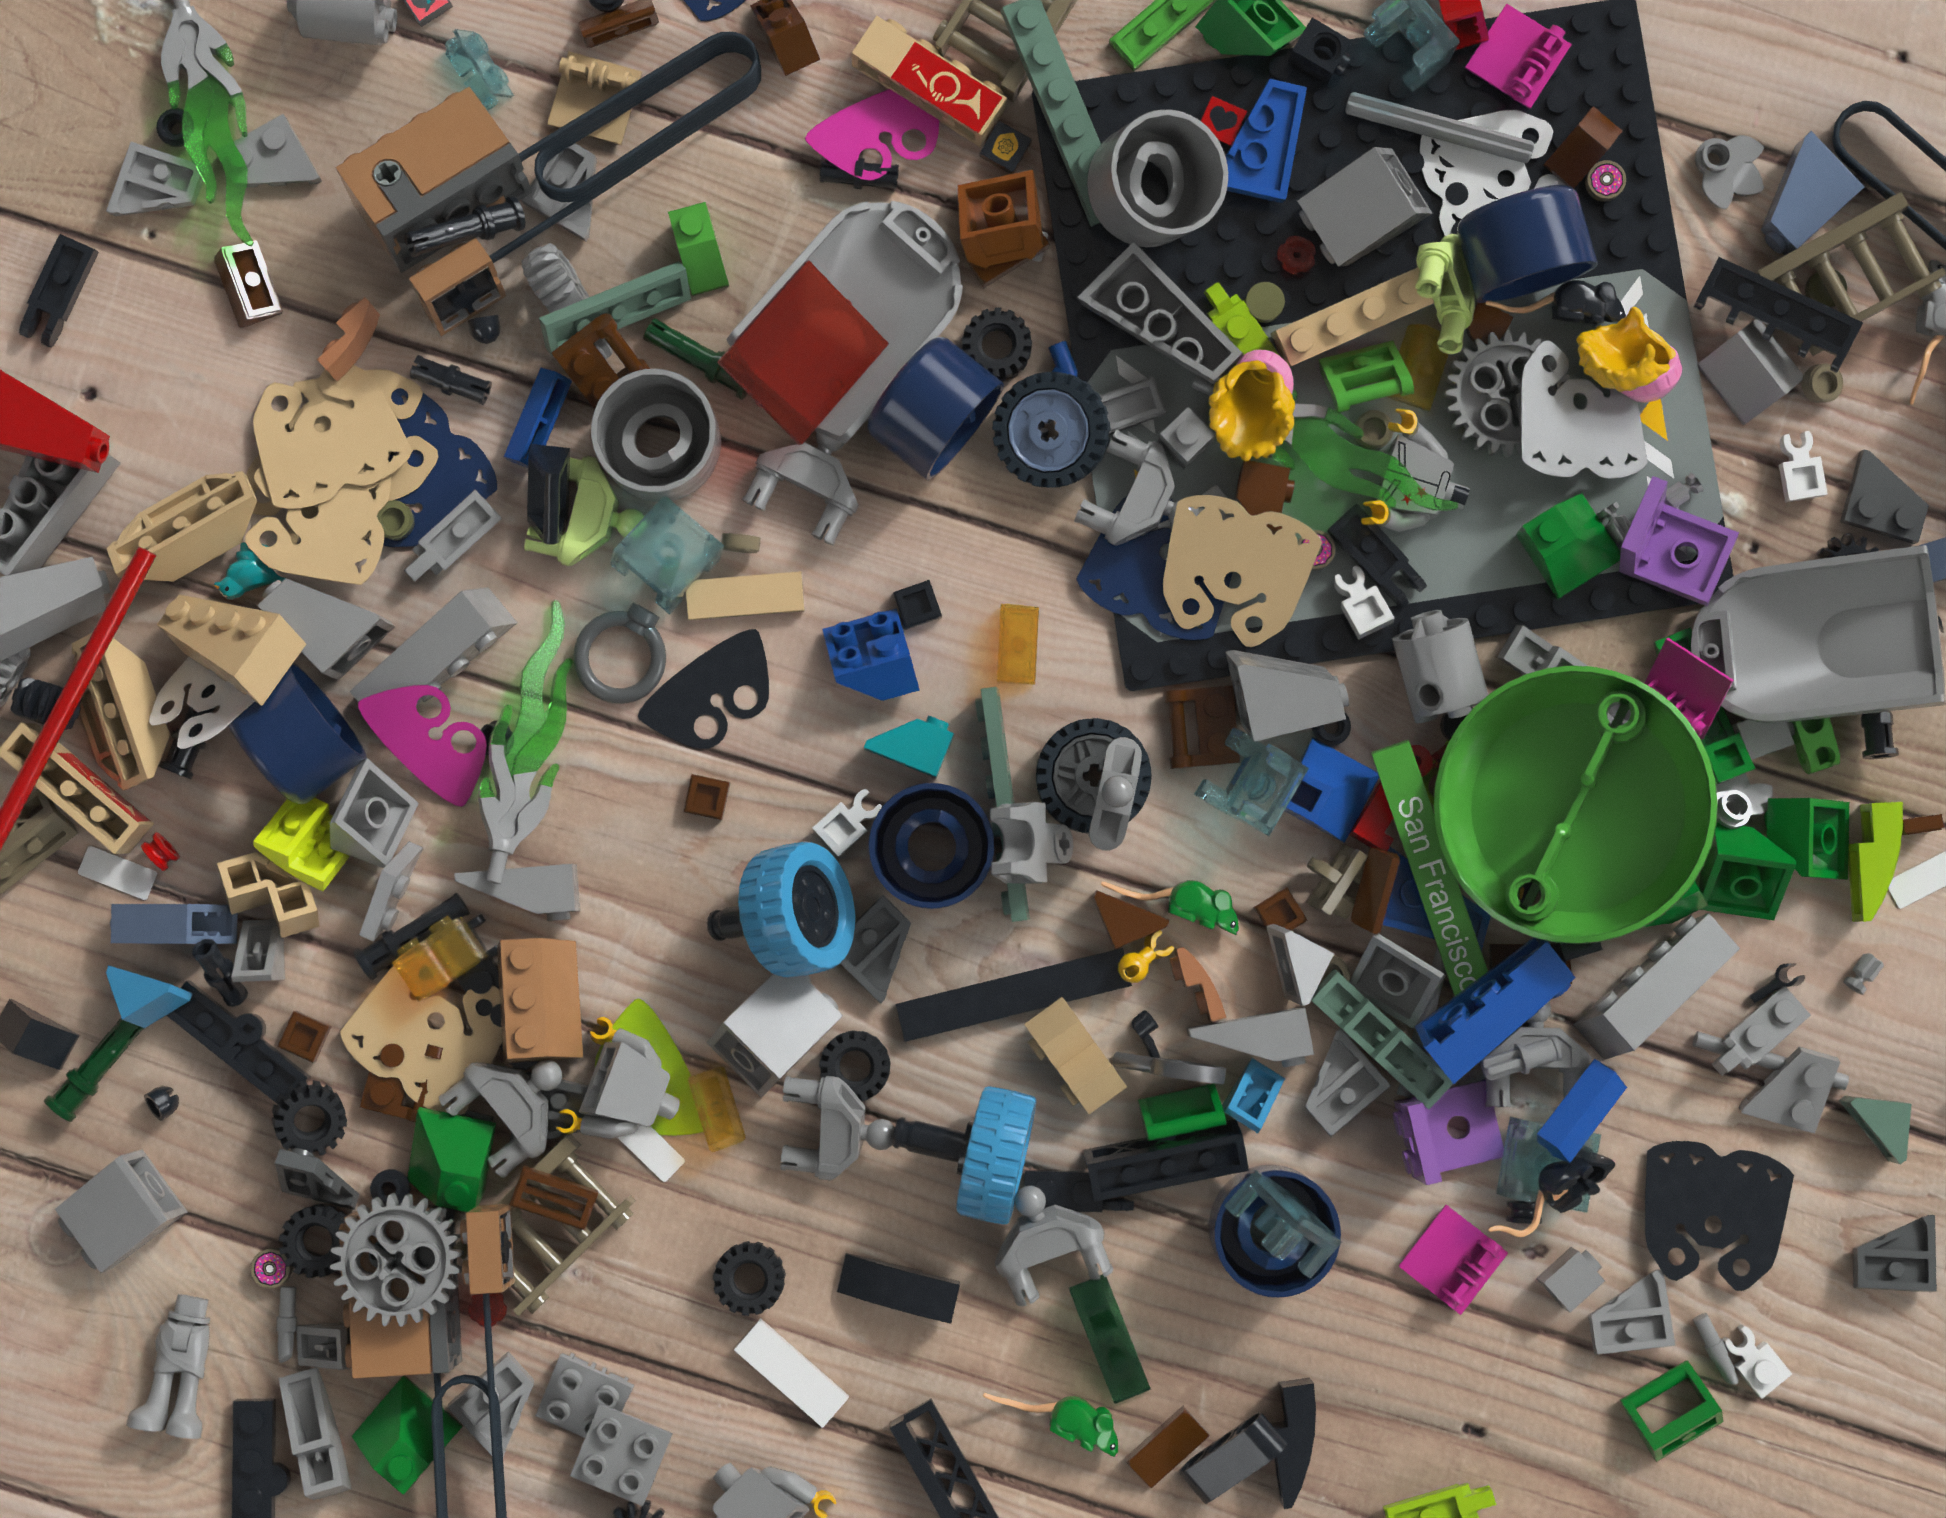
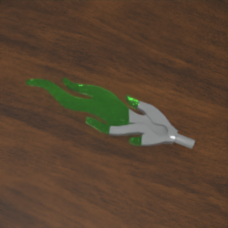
M173 0L175 9L172 10V21L164 39L161 52V66L168 85L169 104L172 109H177L181 96L179 73L180 69L183 68L188 74V94L182 119V134L185 148L206 185V200L209 204L215 202L218 187L212 166L207 158L208 147L210 146L216 153L226 177L227 219L233 232L247 246L252 247L254 242L243 225L241 217L243 200L248 185V169L243 156L234 144L228 124L229 104H231L235 108L240 134L243 137L248 136L246 104L243 92L235 79L212 54L217 55L229 67L234 65V58L226 41L211 25L199 16L194 6H190L189 0Z
M1197 375L1192 388L1207 396H1211L1214 385ZM1293 390L1292 397L1296 400L1298 395L1296 390ZM1295 404L1293 412L1294 427L1284 442L1297 453L1310 471L1321 481L1339 490L1380 499L1390 509H1395L1396 500L1386 488L1356 477L1349 471V469L1363 470L1383 477L1418 506L1433 511H1451L1458 508L1457 502L1436 498L1426 493L1413 479L1406 467L1394 456L1356 446L1338 436L1328 425L1332 424L1355 438L1361 439L1364 435V431L1360 427L1353 424L1341 413H1337L1329 407L1316 404ZM1280 446L1276 447L1274 454L1268 456L1292 471L1295 469L1294 460Z
M558 600L551 602L552 623L548 636L529 658L522 670L520 683L521 705L515 729L506 742L505 734L513 711L511 705H505L491 734L489 763L497 792L496 797L488 778L481 779L479 783L478 802L480 814L488 835V850L493 851L486 881L493 884L502 883L508 855L514 853L518 844L544 818L549 807L553 782L559 770V765L556 763L549 766L541 776L534 796L530 799L529 789L538 769L555 749L566 724V675L573 664L571 658L564 660L554 672L550 705L545 712L542 701L546 672L564 638L565 621Z

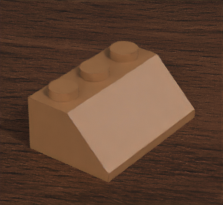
M547 938L500 940L497 945L504 1063L583 1058L576 941Z

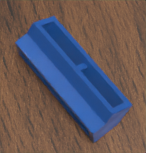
M540 367L504 454L508 461L528 468L527 451L531 442L537 445L547 444L572 380L556 371Z
M1594 1059L1537 1133V1143L1545 1147L1553 1157L1570 1163L1627 1089V1086L1615 1071Z

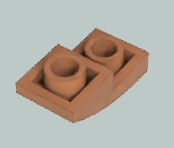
M365 297L359 302L352 303L343 311L341 318L336 324L345 334L340 339H335L328 343L322 355L317 359L337 382L352 368L366 349L380 317V314Z
M1184 947L1175 948L1176 957L1169 958L1175 981L1182 980L1184 987L1199 984L1201 991L1194 994L1200 1015L1207 1014L1208 1020L1211 1022L1227 1018L1218 992L1204 968Z

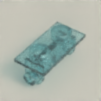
M455 29L453 33L456 37L445 43L447 49L445 54L460 77H464L472 70L474 75L464 82L465 86H470L486 110H490L497 105V96L512 98L514 94L507 85L509 83L508 77L499 66L494 64L487 53L489 48L485 40L474 31Z

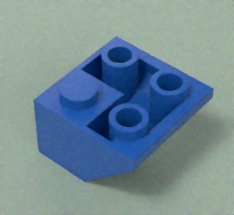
M897 608L885 612H877L853 621L841 622L835 626L822 629L836 683L881 701L920 691Z
M1312 737L1275 806L1345 843L1375 787L1379 775L1378 772Z

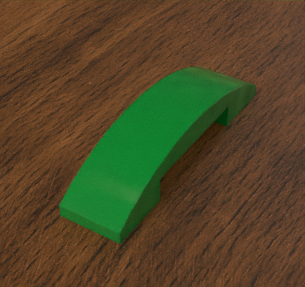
M1690 627L1654 642L1657 656L1666 638H1670L1691 652L1692 629ZM1720 706L1705 737L1701 739L1710 758L1717 784L1756 769L1740 733L1735 734L1724 708Z

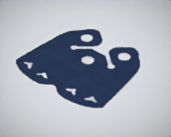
M401 388L394 390L391 395L393 403L403 405L404 401L401 396L404 395L408 400L407 391ZM424 393L415 413L409 418H397L406 438L419 436L438 450V460L418 489L406 496L395 499L404 504L415 505L420 503L423 508L419 513L411 510L414 514L415 525L412 532L406 538L393 541L384 537L383 545L391 548L418 545V541L475 489L484 499H487L497 491L495 471L484 452L470 438L451 433L447 414L434 400ZM426 412H429L430 418L437 422L436 425L425 423ZM462 448L464 450V453L466 455H470L471 458H464L461 460L460 452L458 449ZM413 450L407 462L410 466L418 467L423 463L424 456L420 451ZM397 452L391 453L388 459L389 462L392 460L393 456H396ZM479 469L482 470V478L487 481L486 484L476 481Z
M1127 496L1120 501L1112 513L1115 514L1117 511H1121ZM1163 515L1160 523L1169 520V517ZM1164 527L1150 531L1144 536H1139L1120 545H1113L1107 542L1108 540L1105 539L1106 535L1100 533L1076 578L1080 588L1089 598L1105 609L1119 615L1142 613L1155 630L1172 637L1201 640L1214 635L1224 601L1214 598L1203 582L1204 578L1202 576H1196L1194 582L1196 585H1200L1214 606L1212 618L1208 622L1201 624L1203 629L1198 627L1184 629L1180 627L1165 600L1163 578L1167 560L1160 556L1159 551L1162 545L1170 542L1172 529ZM1229 572L1224 577V583L1228 588L1233 572ZM1100 579L1102 590L1098 591L1096 585L1091 584L1089 580ZM1123 592L1129 603H1124L1121 599L1114 600L1113 598ZM1189 598L1183 602L1182 608L1186 614L1194 615L1199 611L1200 605L1197 600ZM1171 612V618L1174 623L1171 624L1167 618H1160L1159 615Z

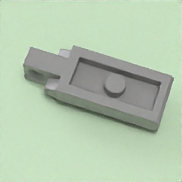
M475 489L418 541L419 544L412 549L418 555V558L404 571L414 582L428 569H431L437 575L443 569L446 570L497 524L502 517Z
M1781 987L1724 1036L1726 1039L1721 1043L1727 1051L1712 1063V1066L1721 1076L1729 1073L1738 1064L1745 1070L1758 1063L1809 1018L1811 1014L1787 987Z

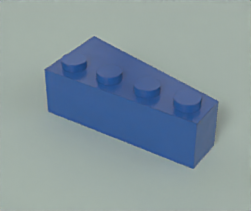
M1532 938L1416 1025L1415 1028L1424 1048L1451 1082L1455 1084L1523 1023L1532 1018L1547 1002L1564 994L1570 988V982L1576 977L1548 941Z

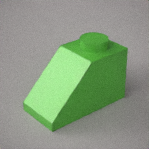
M706 202L669 211V218L682 264L686 268L692 296L729 286Z

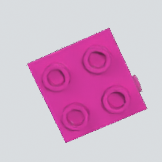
M1506 3L1488 31L1489 40L1481 42L1465 68L1530 109L1572 44L1563 39L1565 31L1559 26L1552 25L1550 29H1547Z
M1666 638L1644 684L1655 689L1673 703L1687 718L1700 739H1703L1734 680L1670 638Z
M1445 1204L1399 1264V1267L1461 1315L1507 1256L1508 1252Z

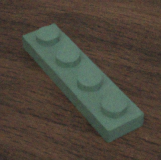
M678 261L539 317L545 348L553 356L551 352L595 318L605 313L613 317L618 325V330L691 300L686 268Z

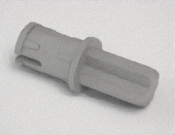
M1551 1036L1548 1039L1524 1046L1517 1043L1514 1044V1049L1485 1057L1481 1060V1069L1487 1080H1494L1517 1072L1528 1074L1531 1068L1554 1061H1561L1562 1053L1557 1039Z

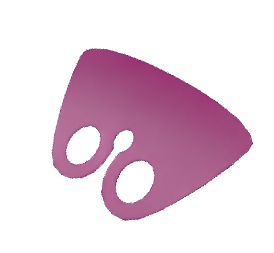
M888 89L831 115L807 133L805 140L825 159L855 176L856 161H858L860 153L865 149L870 148L879 151L883 158L880 168L891 167V152L886 144L879 141V134L885 131L892 135L891 143L901 157L909 160L925 158L936 147L940 120L891 89ZM911 129L921 131L926 138L924 148L917 152L907 150L902 144V136L906 131ZM863 169L862 177H855L871 181L883 175Z
M430 685L406 686L379 692L358 702V708L373 732L419 780L443 799L456 806L463 807L467 803L483 767L487 747L486 738L478 727L465 721L449 725L443 730L442 737L438 740H433L429 737V730L433 727H440L450 716L451 706L449 699L441 690ZM425 695L436 697L442 707L440 714L430 719L422 717L416 708L419 698ZM461 730L472 733L476 738V746L473 751L463 754L454 750L451 744L454 733Z

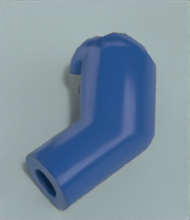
M1066 340L1048 347L1055 364L1052 372H1062L1077 377L1078 370Z

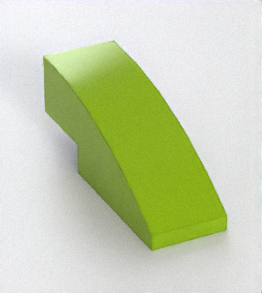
M1903 802L1860 805L1862 843L1849 844L1848 866L1852 922L1872 921L1888 891L1900 853L1903 830Z

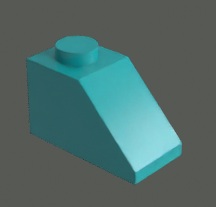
M928 715L926 722L917 718L866 740L864 749L937 778L954 733L947 730L949 723Z

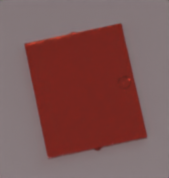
M808 260L717 363L756 401L758 407H762L798 445H802L889 343L854 308L851 301L846 299Z

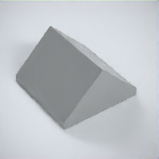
M1757 319L1698 363L1699 370L1742 425L1752 420L1803 380L1802 372L1773 336L1769 342L1762 339L1766 327Z
M366 758L357 767L330 821L331 849L382 868L386 867L391 861L419 803Z
M1378 933V935L1374 934L1349 982L1372 1004L1409 1027L1414 1028L1444 981L1445 975Z

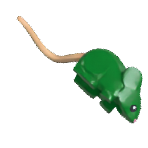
M1186 880L1168 889L1150 894H1141L1106 882L1101 883L1103 887L1141 901L1169 897L1168 913L1191 922L1199 920V925L1209 929H1214L1216 924L1231 934H1238L1239 923L1236 912L1232 907V898L1223 889L1213 891L1199 881Z
M987 1393L983 1394V1397L991 1401L1009 1405L1023 1411L1035 1413L1051 1412L1049 1423L1051 1432L1070 1442H1074L1075 1439L1081 1442L1080 1446L1092 1452L1096 1445L1101 1451L1110 1456H1117L1118 1438L1113 1428L1112 1414L1105 1407L1095 1409L1086 1400L1076 1396H1067L1055 1403L1028 1405Z

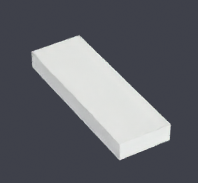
M761 1318L734 1349L822 1428L849 1398L848 1394Z

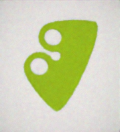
M635 999L615 1021L613 1029L617 1031L622 1028L649 1041L661 1060V1068L670 1074V1080L665 1093L680 1100L679 1109L672 1119L669 1120L656 1115L651 1127L659 1135L667 1136L691 1135L704 1132L707 1128L705 1109L694 1080L677 1046L653 1009L643 1000ZM600 1045V1048L597 1052L595 1058V1068L604 1045Z

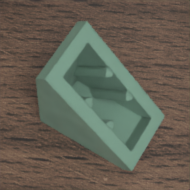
M1844 1096L1839 1100L1889 1162L1901 1165L1907 1160L1912 1104Z

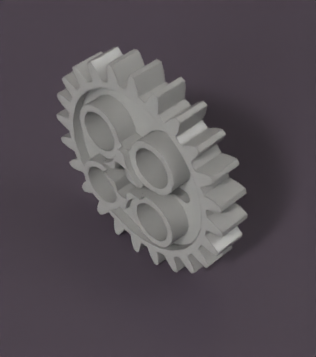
M1506 330L1501 341L1492 332L1488 335V345H1485L1479 338L1475 339L1473 342L1475 353L1470 349L1464 348L1460 355L1465 363L1455 360L1450 366L1458 375H1448L1445 379L1447 384L1454 387V389L1447 390L1443 394V398L1454 400V404L1445 410L1446 414L1458 415V418L1451 425L1452 428L1464 426L1466 431L1461 439L1464 441L1474 436L1476 438L1474 444L1476 451L1484 443L1488 444L1489 456H1493L1499 447L1502 448L1505 458H1509L1512 455L1514 447L1522 456V379L1514 375L1512 365L1518 362L1526 364L1537 346L1541 343V339L1538 338L1531 345L1526 344L1527 337L1525 332L1516 341L1512 340L1510 330ZM1546 355L1542 359L1543 368L1548 372H1553L1556 369V361L1551 363L1549 360L1550 355ZM1496 362L1502 363L1503 378L1499 369L1496 367ZM1483 372L1489 375L1492 380V388H1480L1475 382V374ZM1564 375L1554 386H1550L1548 388L1549 395L1554 396L1556 390L1570 376ZM1504 388L1507 392L1514 391L1515 396L1511 401H1509L1508 397L1500 396L1499 393ZM1486 410H1497L1503 418L1502 425L1496 427L1490 425L1485 418ZM1511 410H1513V414L1519 422V427H1514L1512 424Z
M392 1193L388 1195L385 1206L382 1200L376 1197L372 1199L373 1211L365 1205H360L357 1207L360 1220L353 1216L346 1217L345 1222L351 1230H340L336 1233V1236L344 1244L331 1248L332 1253L341 1256V1261L330 1265V1269L342 1271L343 1276L333 1282L334 1286L346 1284L348 1290L342 1295L341 1299L347 1300L354 1296L357 1301L352 1311L355 1313L363 1307L368 1308L367 1321L373 1320L379 1313L382 1314L383 1326L390 1324L393 1316H396L397 1322L401 1327L407 1324L408 1314H410L413 1320L418 1323L423 1320L422 1308L433 1315L438 1311L434 1300L444 1304L450 1300L444 1288L456 1289L459 1285L450 1276L451 1274L462 1272V1266L453 1263L455 1258L463 1255L464 1250L453 1249L452 1243L460 1238V1234L448 1235L446 1230L451 1226L453 1220L449 1219L440 1223L438 1217L441 1214L442 1208L438 1207L430 1213L427 1212L428 1199L426 1198L422 1199L417 1206H413L412 1194H407L403 1198L402 1203L399 1204L396 1194ZM390 1220L397 1221L402 1225L404 1236L401 1241H393L388 1237L386 1226ZM371 1235L375 1236L385 1250L374 1245L369 1240V1237ZM419 1247H428L434 1252L435 1262L432 1267H425L419 1263L417 1259ZM400 1251L404 1255L401 1259L403 1265L395 1268L391 1265L394 1259L391 1254ZM363 1252H370L377 1258L378 1267L374 1273L367 1272L361 1267L360 1258ZM409 1269L417 1274H421L426 1280L425 1283L421 1284ZM394 1278H401L408 1284L409 1294L406 1298H398L393 1294L391 1283Z

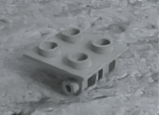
M562 1353L558 1358L536 1416L585 1438L599 1403L622 1412L634 1388V1384L629 1383V1378L626 1376L622 1378L611 1372L609 1375L606 1374L607 1368L603 1367L602 1371L596 1370L597 1364L594 1362L591 1366H588V1362L575 1357L574 1353H571L570 1356Z
M599 1403L570 1476L643 1506L673 1433Z

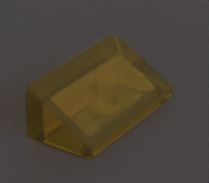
M1426 324L1408 325L1399 353L1412 377L1414 394L1401 396L1398 393L1387 396L1388 398L1425 411L1431 410L1449 355L1443 353L1438 348L1437 341L1440 331Z
M1001 603L997 683L1035 685L1039 607Z
M719 1066L690 1076L688 1082L709 1150L716 1152L744 1141L746 1135L725 1068Z

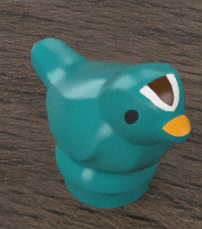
M243 542L240 545V551L236 552L237 561L228 567L226 577L220 582H215L214 586L219 589L224 598L233 600L241 597L248 591L271 585L277 580L282 582L286 578L279 576L272 568L264 564L248 548L246 542Z

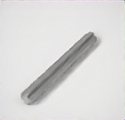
M1352 92L1347 101L1346 113L1349 115L1518 162L1528 163L1534 150V143L1530 140L1357 92Z

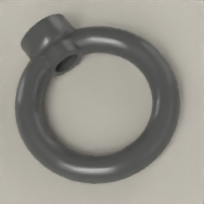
M633 602L628 611H611L591 620L580 632L574 647V667L582 685L595 697L616 704L634 702L648 695L660 682L666 666L665 645L660 633L655 628L660 617ZM615 626L627 627L643 636L651 653V662L646 675L635 685L626 688H613L602 683L592 672L589 663V651L594 639L602 631Z

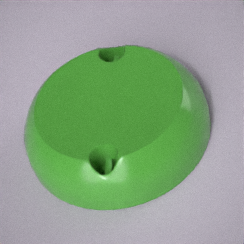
M1562 666L1547 668L1516 678L1490 693L1469 712L1456 729L1440 762L1435 783L1434 815L1436 831L1448 866L1461 887L1478 906L1509 928L1533 938L1555 943L1586 944L1603 942L1623 937L1642 929L1660 918L1693 885L1705 864L1717 825L1718 799L1712 765L1700 737L1687 718L1673 703L1650 686L1622 673L1598 667ZM1621 704L1610 725L1607 716L1611 707ZM1630 709V719L1627 723L1622 725L1623 720L1628 710ZM1532 883L1522 903L1519 896L1520 890L1524 885ZM1539 890H1541L1540 901L1534 906H1532L1538 895Z

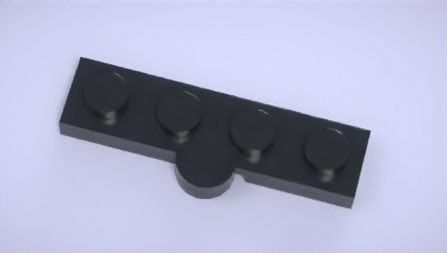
M185 981L181 986V989L193 993L191 999L166 1016L275 1103L278 1104L277 1097L280 1093L284 1096L288 1093L286 1089L288 1086L293 1085L295 1089L300 1087L299 1081L306 1080L308 1082L311 1076L263 1039L266 1034V1024L261 1016L247 1013L235 1017L192 981Z
M276 1398L236 1399L233 1401L232 1518H275V1496L286 1490L290 1484L291 1474L287 1466L274 1462V1457L276 1456Z

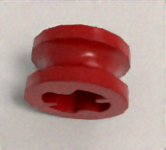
M155 832L152 835V842L142 843L141 848L159 869L166 871L169 868L168 862L171 860L177 861L180 859V856L164 836Z

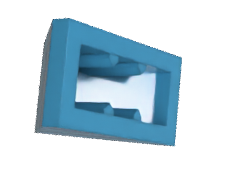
M109 965L106 971L122 1020L142 1028L150 1026L189 1002L193 994L174 985Z
M1251 1058L1223 1102L1224 1112L1256 1133H1259L1285 1078L1254 1058Z

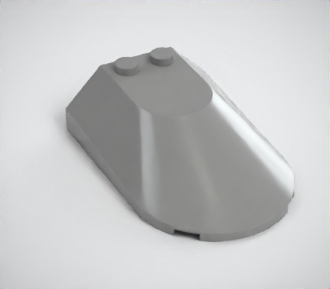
M868 201L858 203L840 212L823 228L736 326L726 340L748 377L807 428L846 444L868 419L882 393L901 368L923 345L931 339L937 338L954 317L961 300L963 288L958 265L960 262L958 253L942 227L919 209L896 201H891L890 203H868Z
M1926 545L1772 565L1744 571L1733 576L1718 587V590L1712 595L1708 606L1700 609L1694 623L1691 653L1734 680L1721 706L1747 720L1762 723H1783L1946 705L1944 667L1936 597L1929 552Z

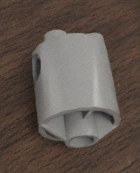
M287 0L288 11L297 21L299 32L303 38L382 45L387 43L389 31L395 32L397 27L396 8H391V0Z
M1441 610L1428 611L1413 616L1411 618L1413 629L1396 635L1392 638L1415 723L1432 721L1438 717L1437 714L1447 712L1449 718L1468 715L1472 710L1471 707H1475L1488 696L1469 620L1467 618L1448 619L1443 616Z

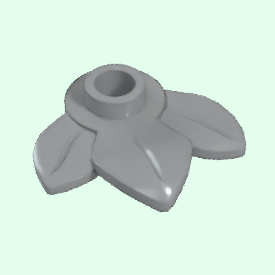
M1739 135L1727 142L1719 138L1708 139L1698 147L1695 154V162L1697 168L1703 173L1702 190L1712 204L1725 210L1731 204L1733 194L1749 196L1763 191L1764 185L1761 175L1753 164V161L1759 157L1764 149L1762 144L1749 136ZM1708 154H1717L1720 158V163L1717 165L1710 163Z
M1746 773L1720 784L1716 782L1718 799L1717 821L1722 826L1730 829L1742 827L1747 823L1750 816L1761 815L1767 810L1768 798L1773 797V787L1763 783L1750 785ZM1727 807H1729L1733 811V814L1727 809Z

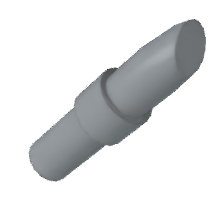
M294 1286L280 1287L279 1316H277L276 1324L279 1363L289 1360L293 1353L294 1331H296L297 1317L295 1316L296 1287Z
M1707 1313L1698 1315L1693 1321L1705 1343L1704 1347L1710 1359L1714 1361L1721 1376L1727 1383L1738 1384V1377L1733 1363L1728 1356L1729 1351L1723 1339L1719 1338Z

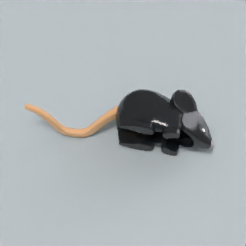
M1568 281L1560 285L1555 292L1525 307H1510L1498 302L1486 301V305L1517 314L1530 313L1551 303L1552 319L1573 323L1585 320V324L1598 326V323H1604V321L1617 324L1626 317L1624 308L1616 296L1614 286L1608 282H1602L1599 285L1593 286L1585 281Z
M1581 1148L1570 1163L1558 1161L1548 1164L1541 1170L1538 1176L1539 1191L1531 1224L1524 1230H1515L1507 1226L1496 1225L1490 1227L1488 1231H1503L1515 1237H1525L1531 1234L1540 1223L1545 1201L1560 1213L1575 1208L1582 1202L1583 1194L1596 1195L1600 1192V1188L1596 1183L1603 1181L1609 1172L1614 1169L1615 1161Z

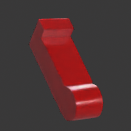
M1411 745L1421 777H1423L1431 770L1433 765L1430 751L1424 746ZM1381 781L1357 818L1349 835L1369 848L1374 847L1388 851L1394 838L1387 835L1385 831L1393 820V816Z

